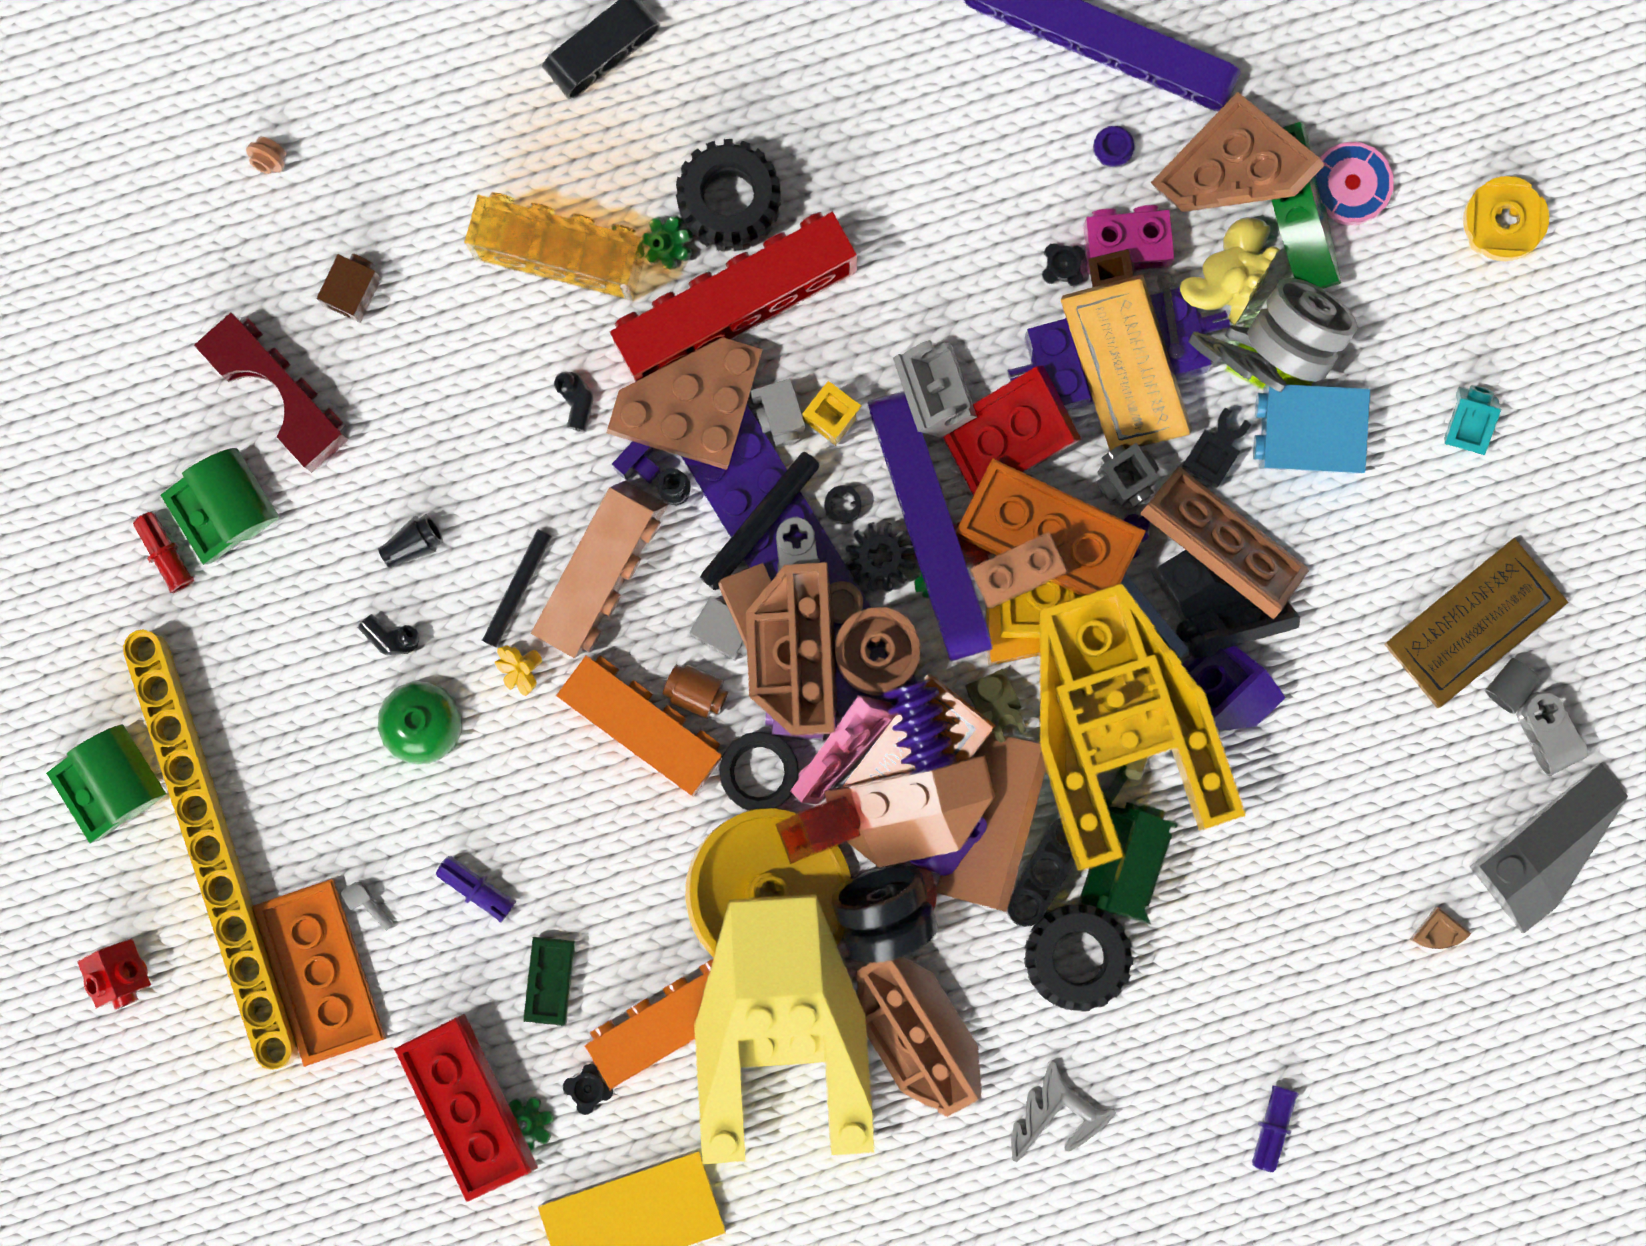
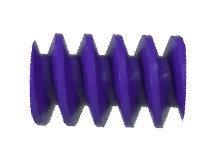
M930 680L902 685L883 693L884 698L898 700V703L888 710V714L902 716V720L892 726V730L906 732L907 736L897 742L896 745L897 748H907L911 751L910 754L900 760L901 764L915 766V770L909 774L938 769L950 765L956 760L955 754L942 752V750L951 745L952 740L950 737L937 735L946 729L948 725L945 720L933 719V717L943 711V705L929 703L931 699L939 694L938 688L925 686Z

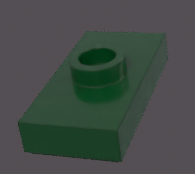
M532 937L523 1022L567 1025L576 941Z

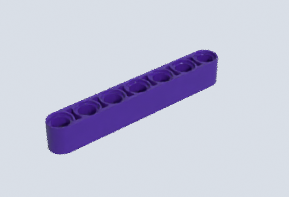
M963 0L968 7L981 14L1214 111H1220L1230 100L1241 74V70L1228 61L1082 0Z
M901 391L868 401L872 422L950 661H956L992 650L987 626L923 433L917 430L905 392Z

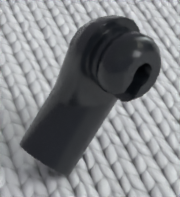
M561 372L554 379V388L571 407L566 428L578 432H586L594 395L581 376L574 372Z
M373 614L367 616L357 627L376 649L384 655L408 654L414 651L419 644L420 636L415 627L404 625L403 628L386 629Z

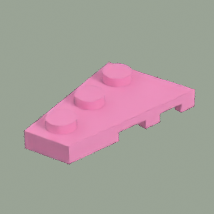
M858 696L835 728V733L829 736L811 763L799 773L798 781L790 791L801 803L818 804L825 796L824 791L832 789L882 735L896 716L888 714V710L893 707L890 702Z

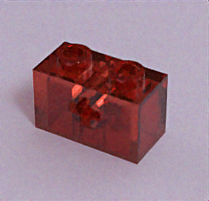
M846 796L805 810L775 824L790 864L835 848L861 836L858 830L860 828L858 812L852 804L848 803Z

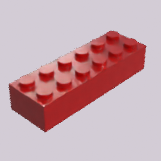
M833 211L825 216L818 212L807 217L799 224L801 229L786 236L785 232H780L768 238L762 244L764 248L750 256L748 252L736 255L726 262V269L713 276L711 272L697 276L689 282V289L676 296L674 292L660 296L651 303L653 308L638 316L637 312H632L618 319L614 323L616 328L609 332L634 381L636 382L722 337L732 340L857 272V254Z

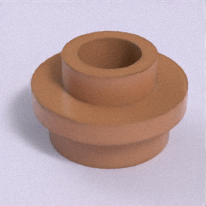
M260 136L255 142L248 144L246 153L250 157L249 163L255 169L265 174L282 172L285 167L284 159L287 153L278 143Z

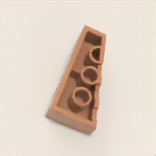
M626 480L609 487L530 634L572 658H576L584 650L590 653L602 633L597 627L604 615L610 616L615 610L622 596L618 591L625 579L630 580L641 561L639 555L646 543L649 544L661 525L660 519L668 504Z

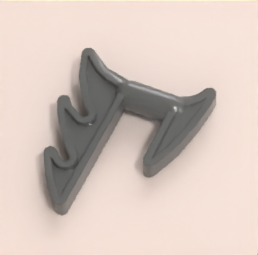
M1232 325L1225 333L1228 339L1253 347L1247 334L1249 328ZM1194 331L1188 342L1214 363H1219L1222 360L1244 378L1250 379L1253 375L1278 392H1282L1285 388L1286 382L1278 374L1276 367L1259 353Z

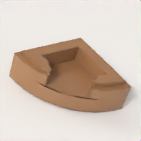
M1435 907L1409 940L1425 948L1445 949L1462 943L1471 933L1442 909Z

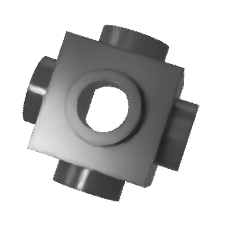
M1137 443L1128 449H1125L1121 444L1101 458L1104 464L1101 465L1097 472L1100 479L1096 483L1109 502L1115 499L1121 507L1130 501L1132 506L1135 507L1154 494L1151 487L1159 480V476L1156 473L1159 471V467L1146 449L1142 451ZM1126 471L1132 474L1133 483L1131 485L1125 486L1118 477L1121 472Z

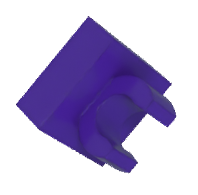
M633 441L612 463L614 470L626 481L636 471L647 483L651 484L661 473L660 468L648 458L654 451V448Z

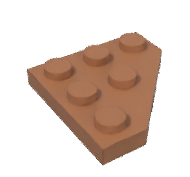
M1237 92L1153 179L1151 184L1180 211L1188 212L1296 196L1325 165L1320 157Z
M722 337L620 389L606 433L727 470L763 349Z

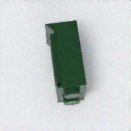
M1126 802L1125 808L1111 806L1108 812L1123 857L1089 868L1078 902L1095 906L1122 918L1151 924L1145 907L1149 908L1172 838V834L1169 833L1171 827L1177 828L1178 824L1164 819L1166 811L1142 804L1140 806Z

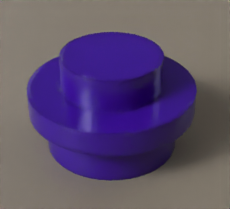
M1120 126L1105 127L1096 135L1093 143V152L1096 159L1104 166L1111 168L1125 165L1131 159L1135 149L1132 135Z

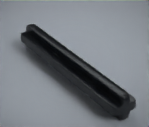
M804 451L798 456L701 573V580L711 589H719L718 582L734 572L816 473L820 465L812 455Z

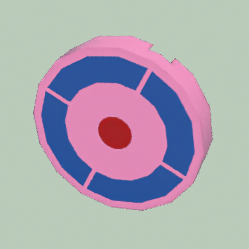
M1343 142L1329 148L1320 157L1325 165L1316 174L1320 198L1327 209L1328 217L1333 219L1334 222L1341 225H1361L1373 220L1388 205L1394 190L1393 172L1387 159L1376 148L1361 142Z

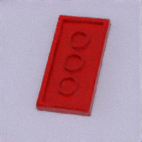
M465 1013L394 1048L466 1202L474 1200L538 1169L536 1161Z

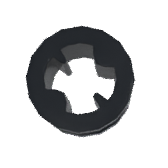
M840 485L832 488L827 493L824 509L831 521L836 524L846 525L858 518L862 502L860 495L855 489L850 486ZM848 495L854 500L850 502V506L855 507L850 514L843 511L837 515L833 512L832 509L836 507V504L831 502L836 496L843 499Z

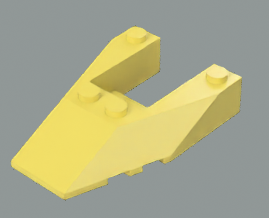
M816 894L729 900L713 964L706 981L703 999L694 1024L703 1164L746 1161L740 1068L825 1062L831 1156L874 1153L865 1012L854 990L851 978L842 961Z

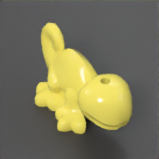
M1247 217L1235 221L1228 228L1223 238L1224 250L1210 255L1203 264L1204 278L1193 276L1181 282L1180 293L1184 300L1191 306L1204 310H1216L1229 305L1231 306V311L1228 319L1230 323L1236 325L1255 294L1259 291L1269 273L1270 265L1280 251L1279 248L1272 246L1259 254L1271 232L1270 226L1265 221L1257 218Z

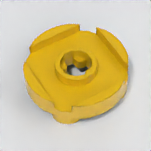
M1513 176L1496 177L1479 187L1466 203L1463 213L1464 231L1469 239V245L1472 250L1497 261H1513L1531 253L1544 238L1549 226V209L1543 196L1540 197L1531 188L1533 185L1529 182ZM1504 208L1509 209V215L1516 217L1517 220L1508 229L1502 228L1501 223L1496 222L1495 216L1501 214Z

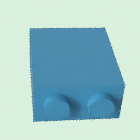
M1264 385L1263 393H1257L1255 403V417L1262 418L1261 435L1255 434L1253 441V459L1259 460V469L1364 474L1366 471L1370 389L1286 385L1282 392H1278L1270 386Z

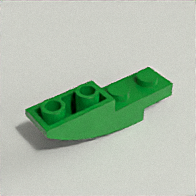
M1301 121L1282 127L1310 149L1306 126ZM1315 175L1296 196L1271 200L1294 278L1307 281L1325 289L1342 282L1327 209L1321 202Z

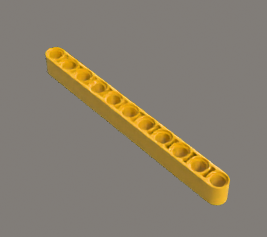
M144 629L136 630L129 634L124 641V657L253 1055L257 1063L263 1068L274 1070L286 1067L294 1062L299 1051L252 908L253 902L170 647L166 639L161 635ZM151 639L155 644L154 655L147 661H142L138 656L139 645L143 641ZM163 678L168 684V691L163 699L156 701L151 695V687L156 680ZM176 718L181 724V731L177 738L169 741L164 735V725L168 720ZM188 757L194 764V771L190 778L181 780L177 775V764L183 758ZM197 797L203 798L207 804L206 814L200 820L193 819L189 812L191 802ZM210 837L217 839L220 844V852L213 860L205 858L202 852L203 843ZM222 877H227L233 884L232 895L225 901L221 900L215 893L216 883ZM235 917H240L246 924V933L238 941L234 940L228 933V925ZM248 957L254 958L258 962L260 969L258 976L252 981L247 980L241 973L242 962ZM261 997L269 1000L273 1008L271 1017L266 1021L260 1020L254 1013L255 1003ZM272 1038L280 1039L286 1047L285 1056L281 1061L273 1060L267 1053V1046Z

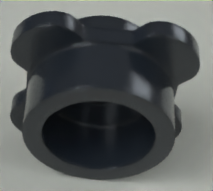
M1056 243L1049 244L1044 250L1047 265L1046 269L1042 272L1043 280L1048 284H1054L1056 281L1067 282L1070 286L1079 285L1083 280V274L1080 272L1081 261L1085 258L1083 248L1078 245L1070 247L1066 245L1059 246ZM1065 261L1068 266L1061 268L1060 262Z
M586 1064L582 1069V1073L575 1078H567L563 1083L564 1093L571 1095L572 1100L577 1104V1111L583 1115L591 1114L596 1104L602 1100L608 1101L613 1096V1088L609 1089L608 1085L600 1077L599 1070L595 1064ZM586 1085H590L592 1087L591 1093H586L584 1091V1087Z

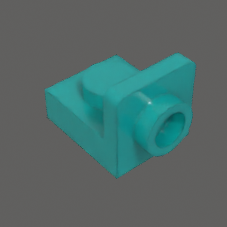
M1471 385L1469 389L1458 387L1456 392L1457 402L1444 436V444L1485 455L1502 410L1499 399L1494 397L1493 391L1481 386Z

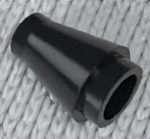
M427 514L420 518L414 516L385 544L378 547V551L384 563L392 569L399 564L436 552L437 546L443 543V538L438 527Z

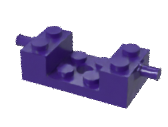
M1180 287L1150 295L1176 380L1180 381L1207 373L1212 365L1211 360L1200 353L1188 341L1194 331L1207 335L1209 332L1230 328V321L1226 319L1228 317L1226 310L1202 317L1196 307L1191 306L1184 300L1180 293ZM1067 319L1028 328L1024 339L1031 364L1008 369L1007 373L1010 382L1032 368L1044 365L1067 411L1094 404Z

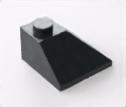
M1187 550L1156 567L1152 572V575L1181 621L1203 614L1206 610L1247 599Z

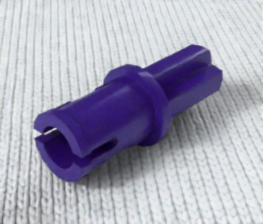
M452 856L446 857L436 871L438 878L466 897L465 902L467 904L470 901L497 919L499 923L503 922L517 902L486 881L488 876L484 874L480 877Z
M1272 1085V1092L1263 1122H1258V1125L1262 1127L1251 1162L1253 1167L1266 1172H1274L1276 1170L1286 1134L1291 1135L1292 1132L1288 1130L1299 1093Z

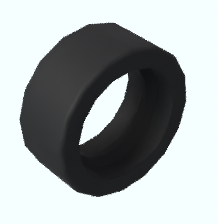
M760 731L746 733L732 741L722 755L719 774L721 785L729 799L742 809L751 811L765 808L776 809L786 803L793 794L790 790L798 781L799 769L797 758L789 744L777 735ZM763 747L770 749L779 756L783 763L784 777L782 784L775 792L768 796L755 797L748 795L740 789L735 780L734 770L736 762L744 752L751 748Z

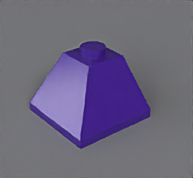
M1237 646L1226 649L1221 647L1214 656L1197 659L1190 656L1182 663V666L1197 686H1200L1204 691L1217 731L1256 727L1286 698L1267 670Z

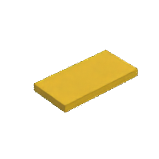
M700 1151L537 1207L550 1246H690L726 1233Z

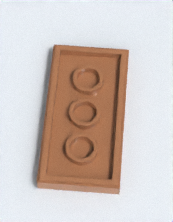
M1179 466L1140 513L1273 619L1280 613L1309 572L1308 567Z
M990 733L974 754V757L985 755L995 798L982 815L987 822L986 831L964 856L955 871L946 876L940 875L936 893L1007 912L1046 766L1040 743L1004 736L1006 741L1001 743L995 738L994 733Z

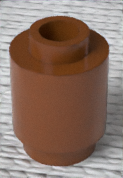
M676 664L667 679L663 695L671 698L670 703L708 719L712 712L715 714L720 713L726 701L728 691L722 689L724 680L690 665H686L684 668Z

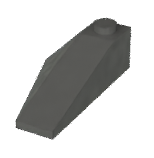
M1600 763L1469 868L1520 932L1524 934L1557 908L1628 798V795L1603 764Z

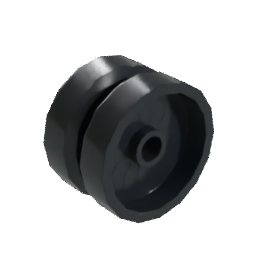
M901 864L872 869L851 878L834 892L832 905L838 922L845 927L843 938L849 955L855 961L877 963L901 958L917 951L929 943L937 934L938 923L932 905L926 901L927 889L921 872L915 866Z

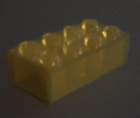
M491 192L489 197L477 195L464 241L474 260L629 301L634 300L646 255L641 237L635 236L636 230L619 224H612L611 229L595 225L596 220L582 214L572 213L570 218L555 215V209L539 203H531L530 208L514 204V198L497 192Z

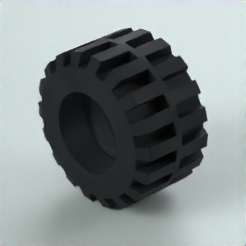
M723 139L724 144L716 146L714 140L706 143L707 149L702 152L697 148L691 153L692 160L683 163L681 177H677L676 181L677 204L683 223L685 222L687 229L692 232L693 237L696 235L699 238L701 244L707 247L709 244H713L718 251L725 252L726 247H733L734 252L743 250L742 245L750 243L751 247L759 243L761 235L767 237L772 231V223L777 222L779 206H781L779 177L776 175V170L771 160L768 162L765 159V153L759 148L754 151L751 149L750 143L742 140L740 145L733 144V139ZM736 176L744 179L751 185L754 193L753 200L744 211L736 215L724 216L711 211L706 206L704 194L709 185L718 178Z
M1064 905L1046 913L1031 929V934L1028 940H1026L1024 948L1026 949L1024 965L1031 984L1044 999L1066 1010L1084 1012L1109 1004L1108 1002L1111 999L1117 998L1120 995L1122 987L1125 983H1128L1131 977L1129 972L1131 965L1133 966L1134 956L1131 955L1132 943L1124 931L1126 929L1113 918V915L1091 905ZM1073 932H1084L1093 936L1099 942L1103 951V964L1100 971L1094 978L1082 983H1074L1064 979L1057 972L1053 962V953L1057 943L1062 937Z

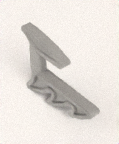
M1051 1061L1043 1079V1108L1040 1109L1038 1107L1035 1091L1030 1090L1026 1100V1134H1022L1019 1122L1013 1124L1011 1137L1012 1160L1018 1162L1063 1105L1084 1120L1065 1143L1064 1149L1066 1152H1070L1086 1143L1112 1120L1116 1112L1112 1108L1100 1110L1093 1107L1067 1085L1061 1078L1056 1063Z

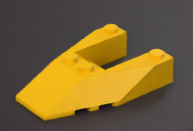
M1123 584L1040 610V748L1062 825L1078 871L1123 857L1096 774L1143 758L1172 750L1198 830H1205L1246 816L1204 691L1200 686H1197L1182 666V662L1172 649H1169L1154 629V625Z

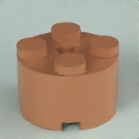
M887 607L868 608L853 614L842 625L836 638L835 657L837 667L844 680L850 686L865 694L884 695L883 693L890 689L906 685L913 677L920 659V641L914 625L903 614ZM880 641L886 644L885 653L888 655V658L885 660L879 657L875 662L870 660V650L867 646L869 644L876 646Z

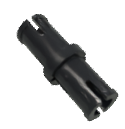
M667 468L659 475L657 488L659 495L664 501L678 506L688 500L691 484L687 475L679 469ZM672 485H679L676 489H669Z

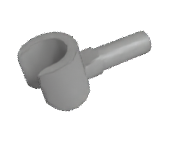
M354 882L341 891V895L350 910L363 904L366 911L386 931L394 924L372 900L370 891L364 883Z

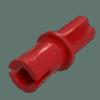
M150 511L137 517L133 522V526L150 554L147 559L150 563H155L169 588V592H178L192 584L194 578L191 577L176 551L179 548L178 544L171 542L156 514Z

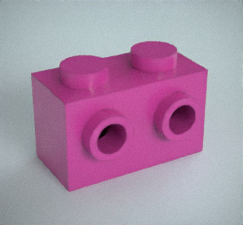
M1144 205L1134 208V213L1117 214L1116 209H1100L1092 212V216L1086 217L1083 225L1088 275L1090 274L1088 258L1125 249L1130 251L1135 270L1169 268L1174 261L1170 210L1159 211L1157 205Z

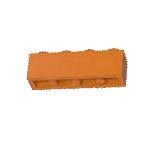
M586 655L556 696L694 797L721 761L722 755L716 751L721 744L701 729L695 736L683 727L687 719L669 705H666L661 711L650 703L649 700L653 694L635 680H632L629 686L616 678L615 675L619 669L599 655L593 661Z
M714 958L699 967L703 975L688 983L683 976L664 987L662 990L666 997L653 1005L646 998L626 1010L630 1018L616 1027L612 1020H609L589 1032L593 1040L584 1046L610 1090L695 1039L694 1024L699 1013L704 988Z

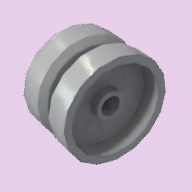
M1290 277L1280 279L1266 301L1267 308L1260 310L1248 329L1249 341L1262 357L1283 372L1301 380L1313 382L1324 380L1338 359L1337 352L1344 350L1358 328L1356 319L1343 303L1322 288L1300 279Z

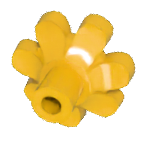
M508 645L499 647L497 653L501 659L494 662L500 672L507 673L503 679L505 686L512 690L517 685L519 692L523 696H527L537 685L532 671L542 664L540 654L536 650H531L522 656L515 647L510 648Z

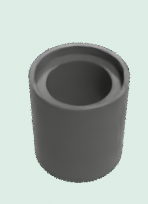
M1511 658L1484 691L1490 699L1505 711L1515 714L1542 681L1527 665L1515 658Z

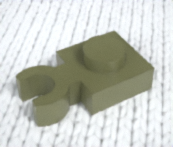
M1004 669L965 685L974 708L996 725L993 732L999 742L1006 741L1002 730L1007 725H1016L1021 734L1026 732L1022 715L1018 711V709L1022 708L1019 698Z

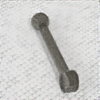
M1163 272L1157 278V286L1163 291L1171 341L1168 354L1173 359H1180L1183 357L1185 349L1179 343L1171 287L1174 283V278L1170 273Z

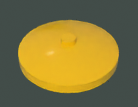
M765 808L747 811L730 818L713 829L696 850L688 869L685 886V899L689 920L701 944L714 957L729 900L816 894L837 946L843 937L845 927L837 920L832 905V896L842 884L851 879L847 862L835 841L825 830L810 819L781 809Z

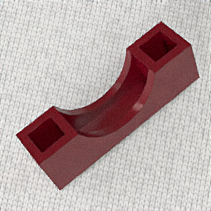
M230 312L194 346L229 383L242 378H260L273 383L277 387L284 403V419L277 438L310 473L314 472L348 441L341 432L346 425L330 407L323 412L313 400L318 394L303 377H300L295 382L286 372V369L291 364L275 347L269 351L266 350L258 341L264 334L247 316L240 321Z

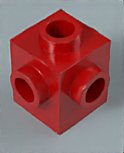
M133 938L97 950L77 961L84 978L85 991L92 998L96 1009L110 1003L113 1004L115 1010L125 1007L139 1000L137 992L151 986L147 966L144 960L140 958Z

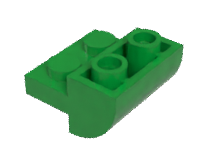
M238 448L217 452L192 465L182 472V479L160 495L203 565L212 564L238 543L252 539L280 518Z
M123 724L104 730L80 743L66 753L67 758L46 773L90 844L101 840L130 818L137 817L167 795Z

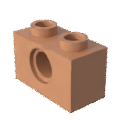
M1049 532L970 569L988 608H994L1069 573Z

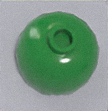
M412 681L395 688L384 699L378 712V732L383 745L394 757L409 764L428 765L442 759L456 747L462 733V714L455 699L446 689L430 682Z

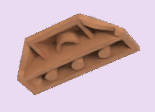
M825 562L784 565L776 574L777 576L746 611L749 697L792 736L835 733L837 679L834 613L828 564Z
M985 755L955 761L950 765L922 773L909 774L910 772L825 790L834 832L877 867L959 851L978 824L985 810L995 798Z
M905 957L885 962L868 963L857 970V981L859 982L857 997L865 1012L867 1037L901 1092L924 1105L938 1109V1113L946 1117L981 1099L982 1087L978 1045L935 975Z

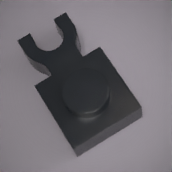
M1224 408L1217 418L1216 433L1212 434L1205 429L1182 464L1183 468L1215 488L1219 487L1241 452L1232 446L1233 442L1242 438L1252 425L1244 420L1239 430L1232 431L1228 429L1226 419L1232 411Z

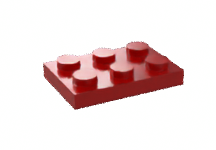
M1044 365L1032 368L974 403L973 407L977 417L943 436L973 496L992 458L1025 473L1082 440Z

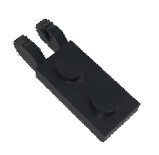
M1245 599L1206 610L1205 613L1192 616L1190 619H1183L1179 626H1177L1176 634L1182 642L1185 641L1187 643L1190 641L1187 648L1193 658L1202 659L1203 657L1214 656L1221 647L1226 649L1297 629L1300 625V616L1289 601L1273 619L1250 600Z

